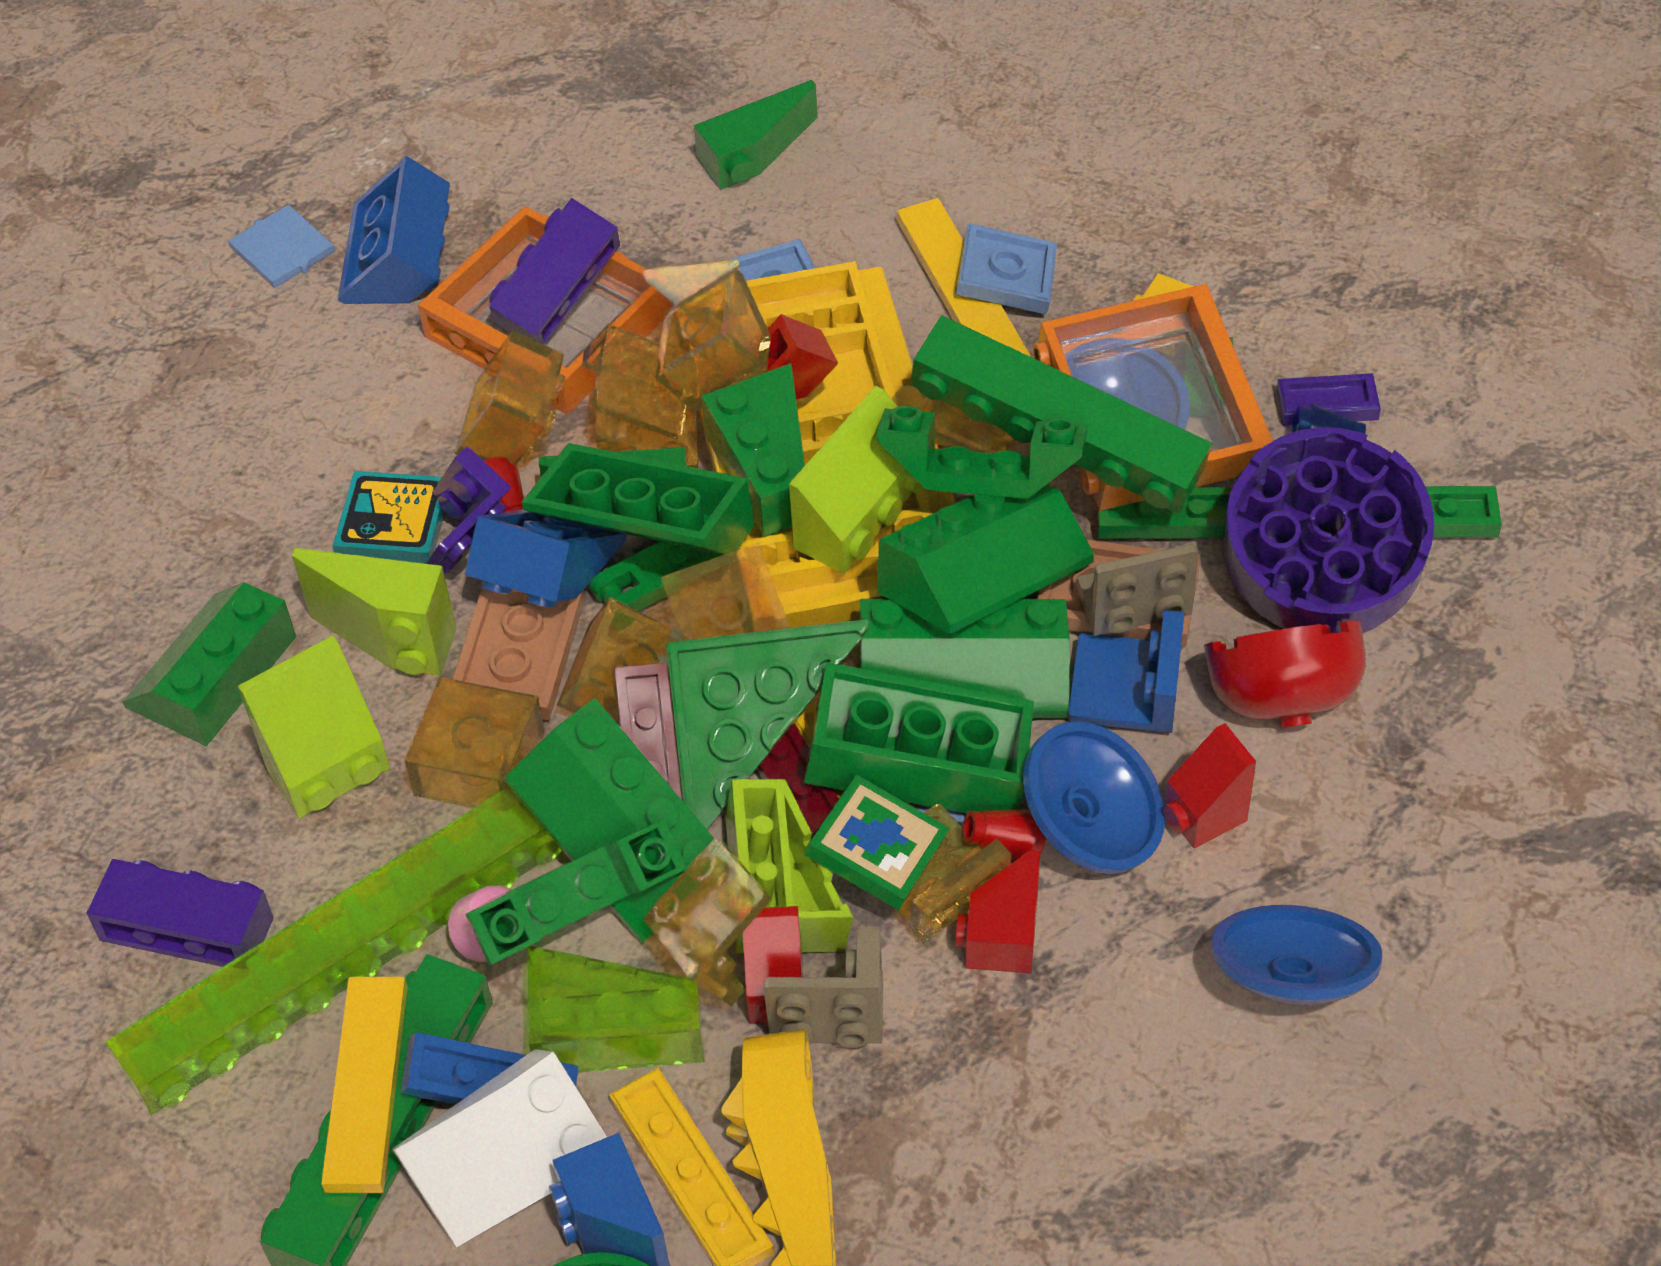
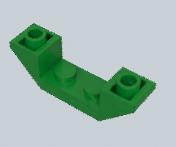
M899 406L894 409L885 408L877 429V441L926 490L1029 499L1082 458L1088 425L1075 424L1073 421L1064 418L1037 421L1030 444V457L1022 456L1015 451L1009 450L998 451L993 454L971 452L969 449L960 446L935 449L936 412H924L913 406Z
M664 818L522 884L471 910L465 915L488 964L492 965L541 941L542 937L628 895L641 892L688 868Z

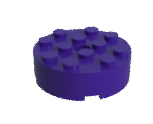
M1331 427L1304 429L1287 434L1260 449L1250 459V463L1240 474L1237 481L1234 482L1230 492L1223 530V555L1229 576L1242 598L1256 612L1284 629L1328 624L1331 633L1341 632L1340 622L1360 620L1362 632H1365L1395 615L1407 603L1419 584L1434 536V513L1430 496L1419 474L1396 450L1391 453L1380 445L1367 440L1368 435ZM1320 529H1328L1336 535L1332 536L1331 533L1324 532Z

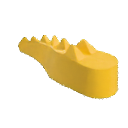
M807 1029L743 1038L742 1078L722 1106L721 1113L732 1121L726 1129V1135L745 1146L732 1160L734 1167L760 1179L767 1196L765 1202L753 1215V1222L780 1236L784 1246L771 1263V1266H837L832 1180L814 1111L813 1069Z

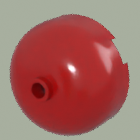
M1361 621L1340 622L1341 632L1331 633L1328 624H1315L1239 636L1233 639L1234 648L1227 649L1226 643H1221V641L1204 644L1212 689L1224 706L1242 717L1254 720L1279 718L1281 728L1312 724L1311 713L1330 710L1341 705L1354 694L1363 679L1366 667V652Z

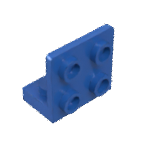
M1164 610L1162 631L1151 630L1150 640L1080 634L1078 637L1070 698L1069 721L1172 733L1185 612Z

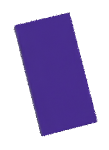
M1373 373L1284 378L1277 381L1276 392L1283 426L1379 420L1381 407Z

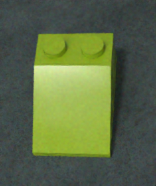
M294 548L291 556L308 612L312 619L393 670H400L411 675H420L422 673L442 675L457 629L442 566Z
M334 635L238 685L269 777L298 819L312 811L327 807L334 799L359 785L372 782L379 774L390 769L382 738Z

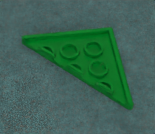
M867 619L666 642L683 802L707 830L727 807L732 779H749L821 690L826 662L841 665L868 631Z

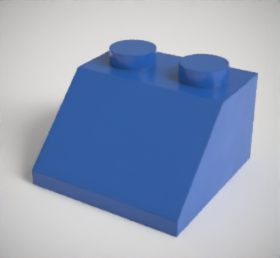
M620 1133L552 1160L558 1182L548 1187L557 1209L555 1212L557 1220L568 1245L578 1241L583 1254L597 1252L616 1253L635 1258L649 1266H670L663 1230Z

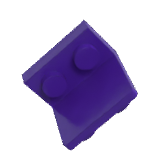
M468 446L454 458L432 492L438 498V503L445 513L452 518L462 521L438 545L426 563L442 566L444 576L461 560L462 554L472 544L477 517L504 512L507 507L501 501L511 489V486Z

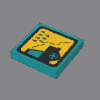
M354 471L332 545L334 553L427 563L435 551L445 513L438 503V498L432 493L442 477Z

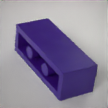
M573 198L569 200L563 209L557 208L550 215L544 227L545 233L536 245L529 244L523 250L517 261L518 268L508 281L505 279L500 281L489 298V308L494 324L537 352L543 349L620 247L617 226Z
M112 859L86 912L99 941L251 973L274 919L264 890L249 882L234 881L233 883L209 879L197 871L186 870L180 873L165 870L144 860H135L132 863Z

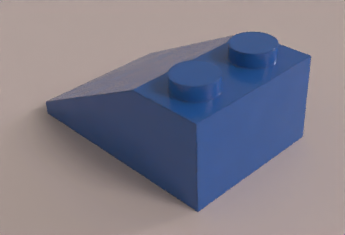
M523 509L481 515L477 517L465 575L482 580L481 587L486 590L509 594L513 589L528 594L526 600L532 604L556 607L557 602L578 597L595 575L600 572L626 542L627 535L561 521Z

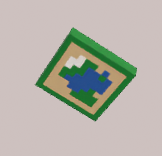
M856 774L808 844L804 855L890 906L900 910L945 840L950 828Z

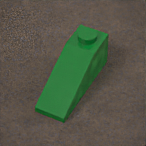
M809 80L694 125L697 159L720 190L760 175L818 118L816 84L813 80Z

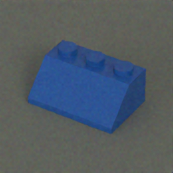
M405 156L354 202L337 300L344 304L410 303L423 291L428 292L436 285L441 273L440 268H438L440 251L445 243V236L443 235L444 222L450 209V205L447 203L450 187L448 181L410 157Z

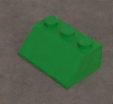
M245 582L214 594L124 699V707L207 747L243 703L238 685L270 669L296 638L285 600Z

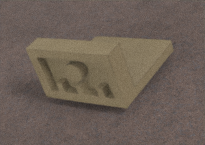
M1189 544L1098 564L1095 566L1094 573L1077 576L1076 590L1093 635L1097 636L1110 632L1122 633L1133 627L1163 622L1164 610L1185 612L1184 616L1191 615L1199 555L1196 546Z
M857 928V950H846V978H765L764 995L769 1034L806 1028L810 1045L812 1043H838L848 1048H860L867 1044H882L883 969L880 928Z

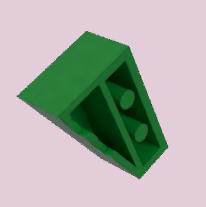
M790 363L701 396L705 436L727 474L748 478L753 519L763 537L792 527L789 483L805 466L792 366Z

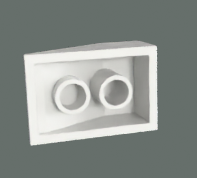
M535 1049L392 1150L452 1244L458 1247L549 1195L550 1190L548 1186L558 1182L553 1159L607 1138L554 1052Z

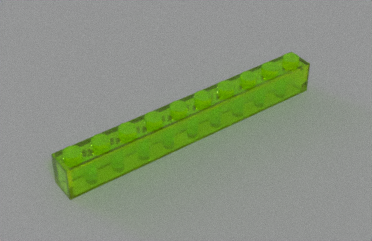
M508 786L108 1039L105 1043L118 1069L152 1116L162 1108L173 1106L182 1101L190 1090L213 1075L227 1072L236 1064L238 1059L261 1044H267L276 1040L284 1033L287 1027L307 1014L324 1009L335 996L347 989L349 977H373L380 967L403 952H410L418 948L425 941L426 937L448 924L450 911L462 897L486 886L501 885L510 888L517 878L539 864L549 863L558 856L562 849Z

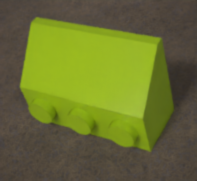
M877 386L868 393L789 483L794 549L845 574L856 559L861 560L868 554L873 545L874 538L885 525L891 526L896 521L902 505L912 493H919L923 489V486L877 441V429L885 408L894 409L897 407L885 390Z

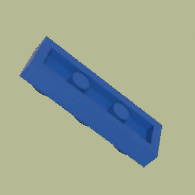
M415 1032L408 1041L401 1094L457 1104L526 1055ZM560 1062L576 1087L579 1066Z

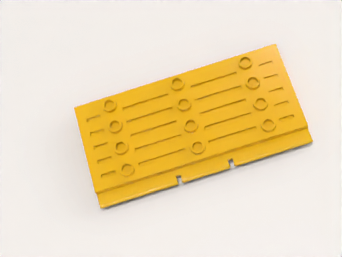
M856 261L679 292L673 295L675 317L703 431L704 421L701 396L724 388L721 379L780 314L822 330L839 363L809 396L796 400L805 465L875 386L884 389L897 407L913 406L927 412L922 394L918 389L909 385L911 384L913 364L882 267L858 270ZM705 436L713 471L727 474ZM935 438V449H939ZM924 487L919 493H912L902 505L896 521L891 526L885 525L874 538L873 545L868 554L861 560L856 559L845 574L794 549L792 527L763 537L754 521V527L734 555L752 632L859 620L860 599H888L877 593L879 539L901 529L907 524L917 522L944 507L955 504L953 493L926 490Z

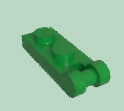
M659 541L595 575L589 584V588L598 601L607 603V612L613 621L618 625H625L634 620L640 610L732 563L734 556ZM630 583L634 585V587L625 592L621 590L622 587Z

